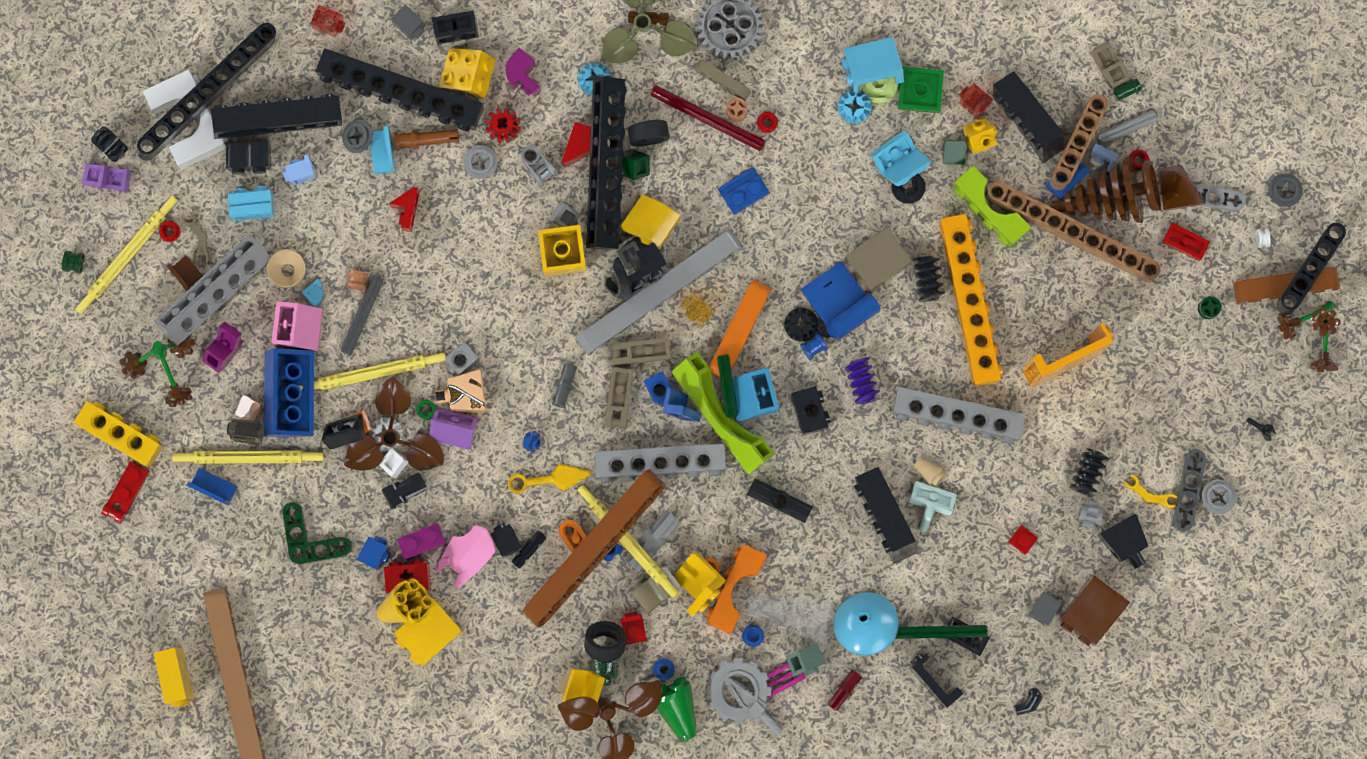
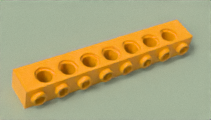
M966 214L941 218L939 224L973 387L999 383L1001 381L1000 377H1003V370L1001 364H997L996 356H999L997 343L993 344L992 340L994 327L993 323L988 321L987 315L990 314L988 302H984L983 294L986 293L984 281H980L979 278L981 265L980 261L975 259L974 253L977 252L975 240H971L970 232H973L971 219L967 220ZM961 234L964 237V242H955L953 236ZM961 254L966 255L969 262L966 264L960 263L958 256ZM962 276H971L973 283L965 284L962 281ZM974 296L977 299V304H968L966 297ZM971 317H979L982 324L974 326L971 323ZM975 338H984L986 345L984 347L977 346ZM980 358H987L990 361V367H982L979 363Z

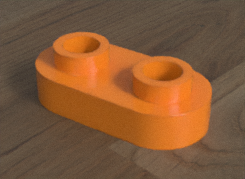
M566 520L561 523L559 534L569 550L573 552L586 538V535L574 520ZM568 527H572L574 529V533L572 535L566 534V529Z

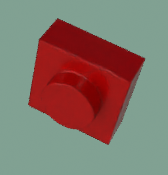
M1021 525L1008 543L1023 555H1026L1038 540V537Z

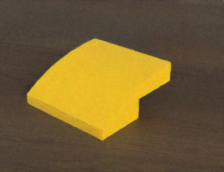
M642 194L621 224L622 231L640 237L641 242L650 245L654 242L657 248L660 249L681 219V216L661 202Z

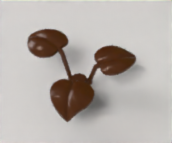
M391 377L387 379L377 392L375 405L380 414L387 415L391 413L388 429L382 433L381 442L378 444L368 435L364 436V440L349 444L344 465L359 471L374 469L383 460V453L378 448L382 445L392 447L398 443L411 447L407 451L406 458L409 465L414 469L429 470L442 466L444 464L443 451L433 437L419 434L414 438L412 444L400 440L399 432L393 429L395 414H403L409 409L411 395L407 388L396 378Z
M658 680L634 684L625 694V703L629 707L617 704L616 701L611 702L607 697L599 698L598 703L590 697H577L558 704L557 707L566 725L575 731L589 728L593 723V718H597L599 715L601 719L606 721L611 732V736L603 737L599 742L598 751L601 758L629 759L634 751V741L627 733L622 732L615 735L610 721L615 716V708L628 712L634 710L638 717L648 716L656 710L660 703L661 686Z

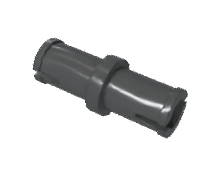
M568 363L563 365L560 380L556 383L557 390L552 405L560 408L566 407V401L570 390L573 389L572 382L577 370L575 365Z

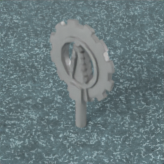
M734 658V662L728 663L726 660L719 664L721 668L717 672L712 671L709 677L712 681L706 690L707 695L711 697L712 702H709L713 711L717 709L721 713L720 718L725 721L728 718L735 720L734 723L743 724L744 720L749 718L750 721L760 718L778 736L783 729L765 712L769 705L766 702L767 697L771 696L772 692L771 687L767 685L766 680L769 677L766 672H761L757 668L759 665L753 661H750V663L743 662L744 658ZM742 675L747 677L753 683L755 692L731 676ZM724 684L728 686L740 707L733 706L726 700L723 692Z

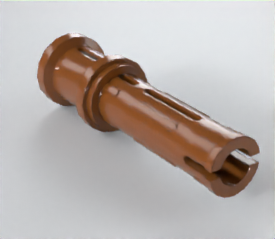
M458 129L418 133L415 130H412L411 133L403 134L394 132L395 149L399 151L403 148L417 149L423 145L459 143Z

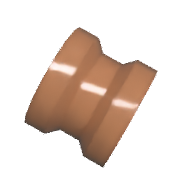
M733 98L728 102L726 107L728 118L734 122L742 121L747 115L746 102L740 98Z
M348 270L347 275L349 279L345 284V288L366 291L365 281L368 279L369 274L358 270Z

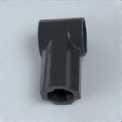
M419 472L400 483L390 484L381 491L390 509L393 510L397 508V505L403 502L404 504L407 503L410 498L428 490Z

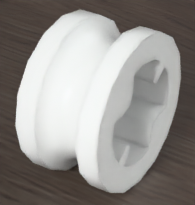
M1264 228L1263 231L1256 229L1257 248H1261L1262 245L1270 247L1269 229Z

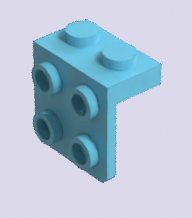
M905 130L870 153L879 172L896 186L906 184L910 178L923 172L931 164V160L916 149L908 132Z

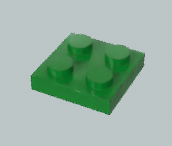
M902 67L904 82L900 83L897 110L940 114L944 70Z

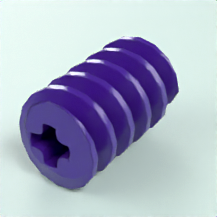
M870 357L852 361L845 367V371L852 372L847 376L849 380H854L850 383V387L857 388L852 392L853 396H859L854 401L855 404L863 405L881 399L875 398V395L880 390L872 388L877 382L870 381L875 376V373H868V370L873 366L865 364L870 360Z

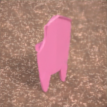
M475 525L468 534L460 537L453 536L441 556L435 571L439 572L449 565L457 572L458 577L454 584L455 589L473 577L496 552V547L487 528Z

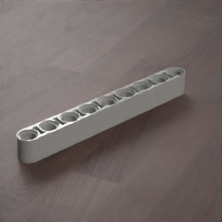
M727 230L661 276L658 282L648 285L581 332L576 337L577 341L588 356L593 354V350L598 347L600 349L610 342V338L626 331L630 324H636L650 310L653 312L663 305L662 302L667 298L669 300L680 293V289L685 286L687 288L697 281V277L710 272L717 263L724 262L732 256L731 254L734 251H740L743 246L733 232Z

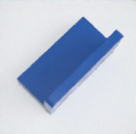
M667 387L663 413L685 421L700 422L701 413L687 408V394Z
M198 468L192 482H188L186 485L228 506L238 486L201 468Z

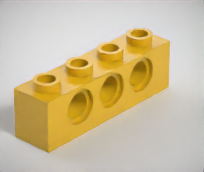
M86 401L73 423L150 468L164 447L159 444L160 439L150 433L148 436L140 433L142 428L132 422L130 425L122 422L124 417L115 412H112L111 415L105 412L106 407L97 401H94L93 404ZM105 417L106 424L103 427H98L97 422L99 418ZM123 428L124 435L121 438H116V430ZM141 438L142 446L139 449H135L133 446L134 441Z

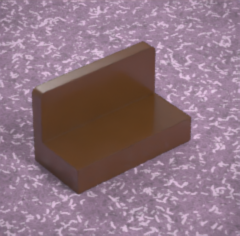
M187 256L174 266L171 264L167 265V268L186 291L203 277Z

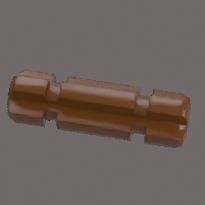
M629 11L628 22L634 23L635 17L640 13ZM644 12V14L650 17L653 25H657V23L667 25L669 22L668 13Z

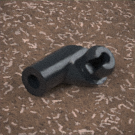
M1031 688L1028 691L1029 697L1027 701L1014 705L1017 716L1033 712L1037 709L1042 700V694L1039 689Z

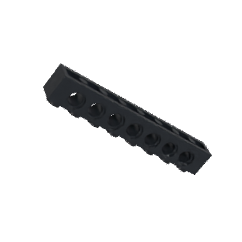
M324 48L315 70L316 74L320 77L319 80L331 84L334 81L339 83V87L351 91V88L359 90V94L365 97L377 96L379 97L378 100L385 104L397 103L399 104L398 107L405 111H410V109L417 110L420 116L430 118V116L437 117L440 123L450 125V122L457 124V128L469 132L470 129L476 131L484 110L483 103L326 48ZM344 67L345 72L342 75H336L335 71L337 68ZM359 74H364V75H365V78H364L363 81H361V82H356V81H355V77H356L357 75H359ZM384 81L385 84L381 89L374 88L376 82ZM397 88L405 89L402 95H394V91ZM415 96H424V100L422 102H414ZM441 101L444 103L443 108L439 110L433 108L436 102ZM456 109H463L464 113L461 116L453 115Z
M606 76L593 78L586 248L619 249L621 241L619 229L622 219L620 205L623 197L621 181L623 179V138L625 136L624 117L626 115L625 96L627 93L626 79ZM609 96H610L611 99H612V103H611V104H610V102H609ZM608 118L611 120V125L608 123ZM607 139L610 141V146L607 144ZM607 160L609 162V168L606 165ZM604 223L606 224V227H607L606 232H605V230H604Z

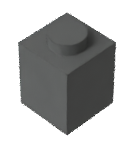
M406 4L391 18L393 25L411 41L414 37L418 39L425 31L424 21Z
M1050 591L1047 593L1042 592L1028 615L1041 624L1049 626L1062 603L1058 601L1059 597Z

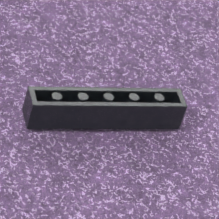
M324 94L319 98L303 96L299 100L283 98L279 102L263 100L257 104L250 105L243 102L231 107L217 105L211 109L214 139L342 126L339 95L334 96L333 94Z

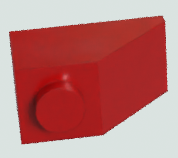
M577 122L574 123L562 159L563 166L567 167L590 155V126Z

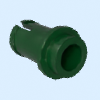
M1136 78L1134 80L1130 79V82L1113 89L1118 101H1121L1134 93L1139 94L1142 87Z

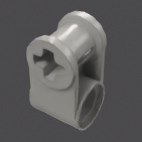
M535 146L524 147L521 152L522 162L540 187L550 177L558 175L552 164L545 159ZM533 152L537 157L534 161H527L525 159L526 154Z

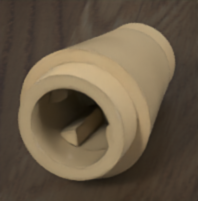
M920 457L914 464V467L924 479L935 487L943 481L947 474L943 471L944 468L923 457Z

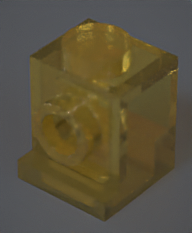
M695 294L691 298L687 296L680 305L686 312L684 315L690 321H698L699 328H702L714 313V309Z

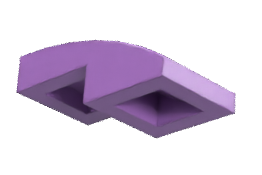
M86 164L82 184L90 187L128 192L131 171L108 168L104 165Z

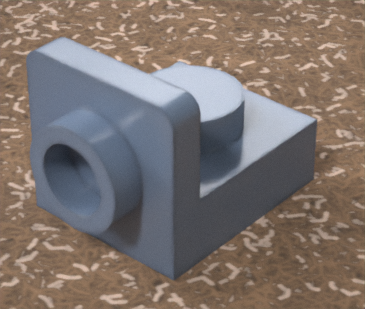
M1095 143L1090 156L1099 164H1108L1106 169L1108 175L1110 174L1111 166L1116 163L1119 164V161L1116 160L1119 155L1118 153Z

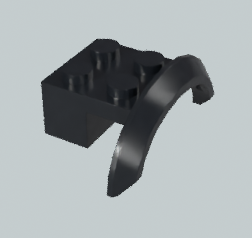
M654 242L635 252L630 263L635 273L629 276L620 258H615L612 269L617 278L618 287L611 277L607 278L605 282V287L614 297L627 301L631 298V294L633 295L641 291L643 285L647 283L652 285L661 279L660 276L664 274L667 263Z

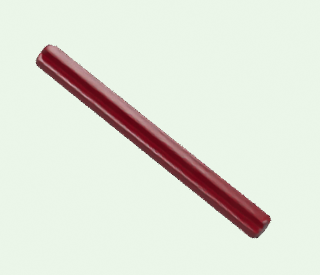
M657 85L651 91L652 97L758 151H761L765 145L764 139Z

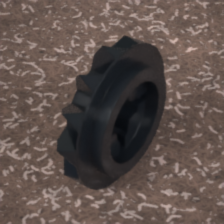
M920 174L910 178L911 187L916 190H910L907 195H905V188L892 183V193L896 200L903 204H913L922 198L925 193V182Z
M800 307L791 310L786 316L784 328L791 339L803 342L814 337L819 323L816 315L810 309ZM800 315H802L804 322L811 323L804 326L803 333H801L799 326L792 325L799 322Z

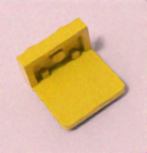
M451 48L446 57L439 87L445 90L467 91L477 98L486 99L496 59L481 50Z
M693 552L674 574L675 579L696 599L686 610L692 617L698 611L702 614L711 605L708 601H714L721 593L719 589L726 582L697 552Z

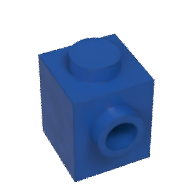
M375 536L374 539L368 537L357 560L379 570L381 564H386L391 555L388 552L390 547L386 546L387 541L378 536Z

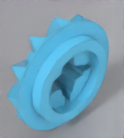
M589 62V64L582 67L578 74L579 86L588 95H592L593 81H589L592 77V71L596 76L611 77L608 68L599 62Z
M854 90L847 91L841 96L838 103V112L841 118L851 124L865 121L872 109L870 98L862 91L854 93ZM856 98L857 104L864 108L856 109L854 116H852V109L846 105L853 104Z

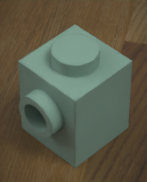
M817 643L786 656L794 676L804 672L808 676L818 672V666L826 664Z

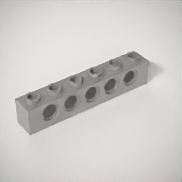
M247 235L154 322L163 334L178 346L268 263L270 256L260 242Z
M903 387L897 388L892 414L896 415V419L899 420L917 419L918 424L929 426L930 423L938 424V428L944 430H951V427L958 428L959 433L972 435V432L980 433V437L992 440L993 436L1002 438L1001 442L1014 444V441L1018 442L1021 439L1025 414ZM918 402L921 405V411L913 412L910 409V404ZM931 408H941L942 416H933ZM955 411L961 412L963 414V421H955L952 413ZM975 416H981L984 419L983 426L974 424L973 419ZM995 421H1003L1005 423V430H997L995 428Z
M724 444L595 452L596 478L601 479V483L614 482V478H623L625 482L636 481L635 477H639L648 469L656 476L666 475V479L679 478V474H687L689 478L700 477V473L709 472V476H720L723 471H726ZM700 456H707L710 459V463L702 467L698 464L697 460ZM680 457H685L688 460V465L684 468L676 465V460ZM662 458L666 460L667 465L664 469H657L654 463L657 459ZM636 460H643L645 467L643 470L637 471L633 468V463ZM615 461H621L624 464L620 472H615L611 468Z

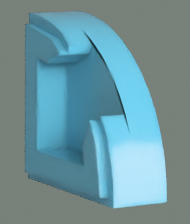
M319 279L302 291L307 300L316 308L323 298V287Z

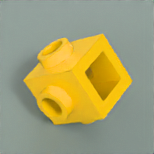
M986 118L976 120L962 127L967 146L973 154L986 151L997 145L995 137L998 136L996 127L994 124L991 125Z

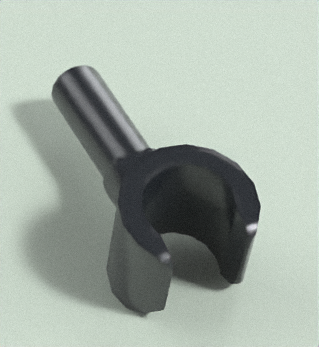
M1248 418L1246 421L1260 430L1266 441L1272 440L1271 436L1266 434V432L1271 431L1276 434L1274 427L1270 424L1262 425L1251 418Z

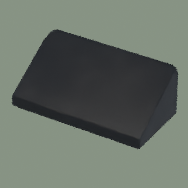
M357 414L326 424L321 441L329 449H335L364 440L362 415Z

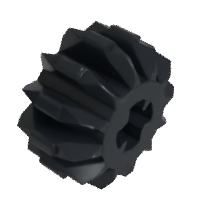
M105 126L98 129L91 137L92 143L113 162L121 159L128 150L127 146Z

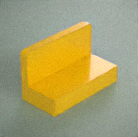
M573 668L562 702L577 697H590L598 703L605 678L593 671Z

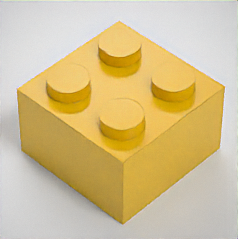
M580 225L538 230L545 277L587 271Z

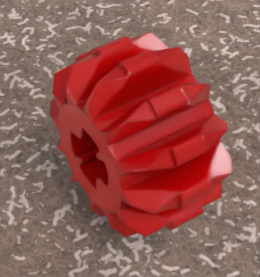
M507 107L504 109V113H501V109L497 108V114L495 115L493 112H490L489 115L492 119H486L485 121L489 125L486 128V132L491 133V140L497 137V142L501 144L503 138H505L506 143H510L509 136L516 139L517 135L515 132L521 131V127L518 126L521 123L520 118H515L517 115L515 111L509 114V108ZM503 122L504 124L506 122L507 128L504 129L502 127L500 129L499 123Z

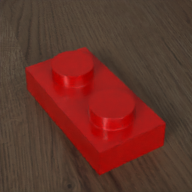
M1172 222L1162 243L1200 262L1210 241Z

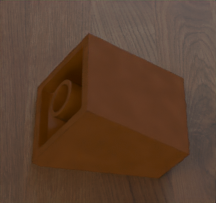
M1092 576L1087 579L1058 620L1062 622L1060 626L1069 633L1074 631L1078 634V640L1084 645L1089 646L1091 644L1095 646L1126 609L1130 601L1096 576Z

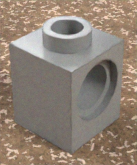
M465 342L445 358L448 362L446 368L453 376L456 373L458 375L465 374L480 361ZM459 356H464L467 359L463 366L455 364Z

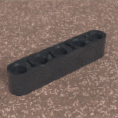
M1332 223L1323 232L1279 298L1277 309L1281 314L1290 315L1299 307L1344 239L1346 229L1342 224ZM1330 231L1336 232L1338 238H1333L1330 235ZM1318 248L1325 249L1327 255H1321ZM1307 265H1312L1316 272L1308 271ZM1295 282L1302 283L1304 290L1298 289ZM1284 299L1290 300L1293 303V307H1287Z

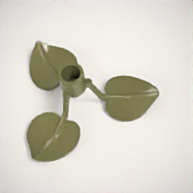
M625 0L629 7L637 8L640 6L641 8L640 14L634 19L635 28L633 33L629 36V33L622 28H615L609 31L603 41L601 59L609 63H624L634 58L638 52V44L632 39L638 31L645 33L653 29L664 35L660 40V45L663 51L670 56H681L696 49L697 40L692 30L683 22L670 21L667 23L665 31L652 25L650 17L644 14V5L650 6L656 0Z

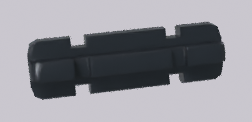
M537 531L532 536L533 539H530L519 551L520 554L512 559V563L520 569L526 563L524 561L528 560L539 548L538 545H542L546 540V536L542 532Z

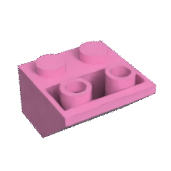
M277 301L271 344L276 348L318 351L323 309L299 303Z

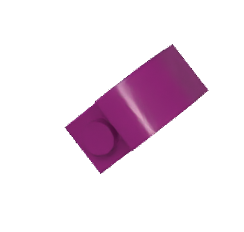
M518 48L509 58L506 64V76L513 90L520 84V89L526 95L530 96L532 94L536 97L541 92V88L527 76L536 66V62L521 48Z
M224 322L219 327L216 339L205 349L202 362L220 373L240 349L243 340H241L242 333Z

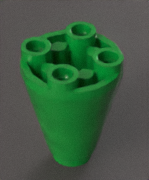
M683 676L675 679L674 683L668 686L665 683L660 684L661 699L656 709L674 734L680 738V741H687L697 735L692 686L686 680V677Z

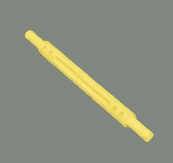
M171 195L159 211L156 210L90 287L86 297L75 308L76 311L82 314L95 298L98 299L166 219L167 213L178 202L175 197Z
M445 352L426 357L420 355L321 377L314 381V390L321 389L322 391L425 368L426 365L446 361Z
M302 450L194 451V453H173L172 460L173 462H194V464L302 463V461H324V452H303Z
M584 485L578 488L577 491L590 504L589 508L601 520L608 513V508L600 499H596ZM627 531L619 542L658 585H661L673 599L677 598L680 593L667 579L668 576Z

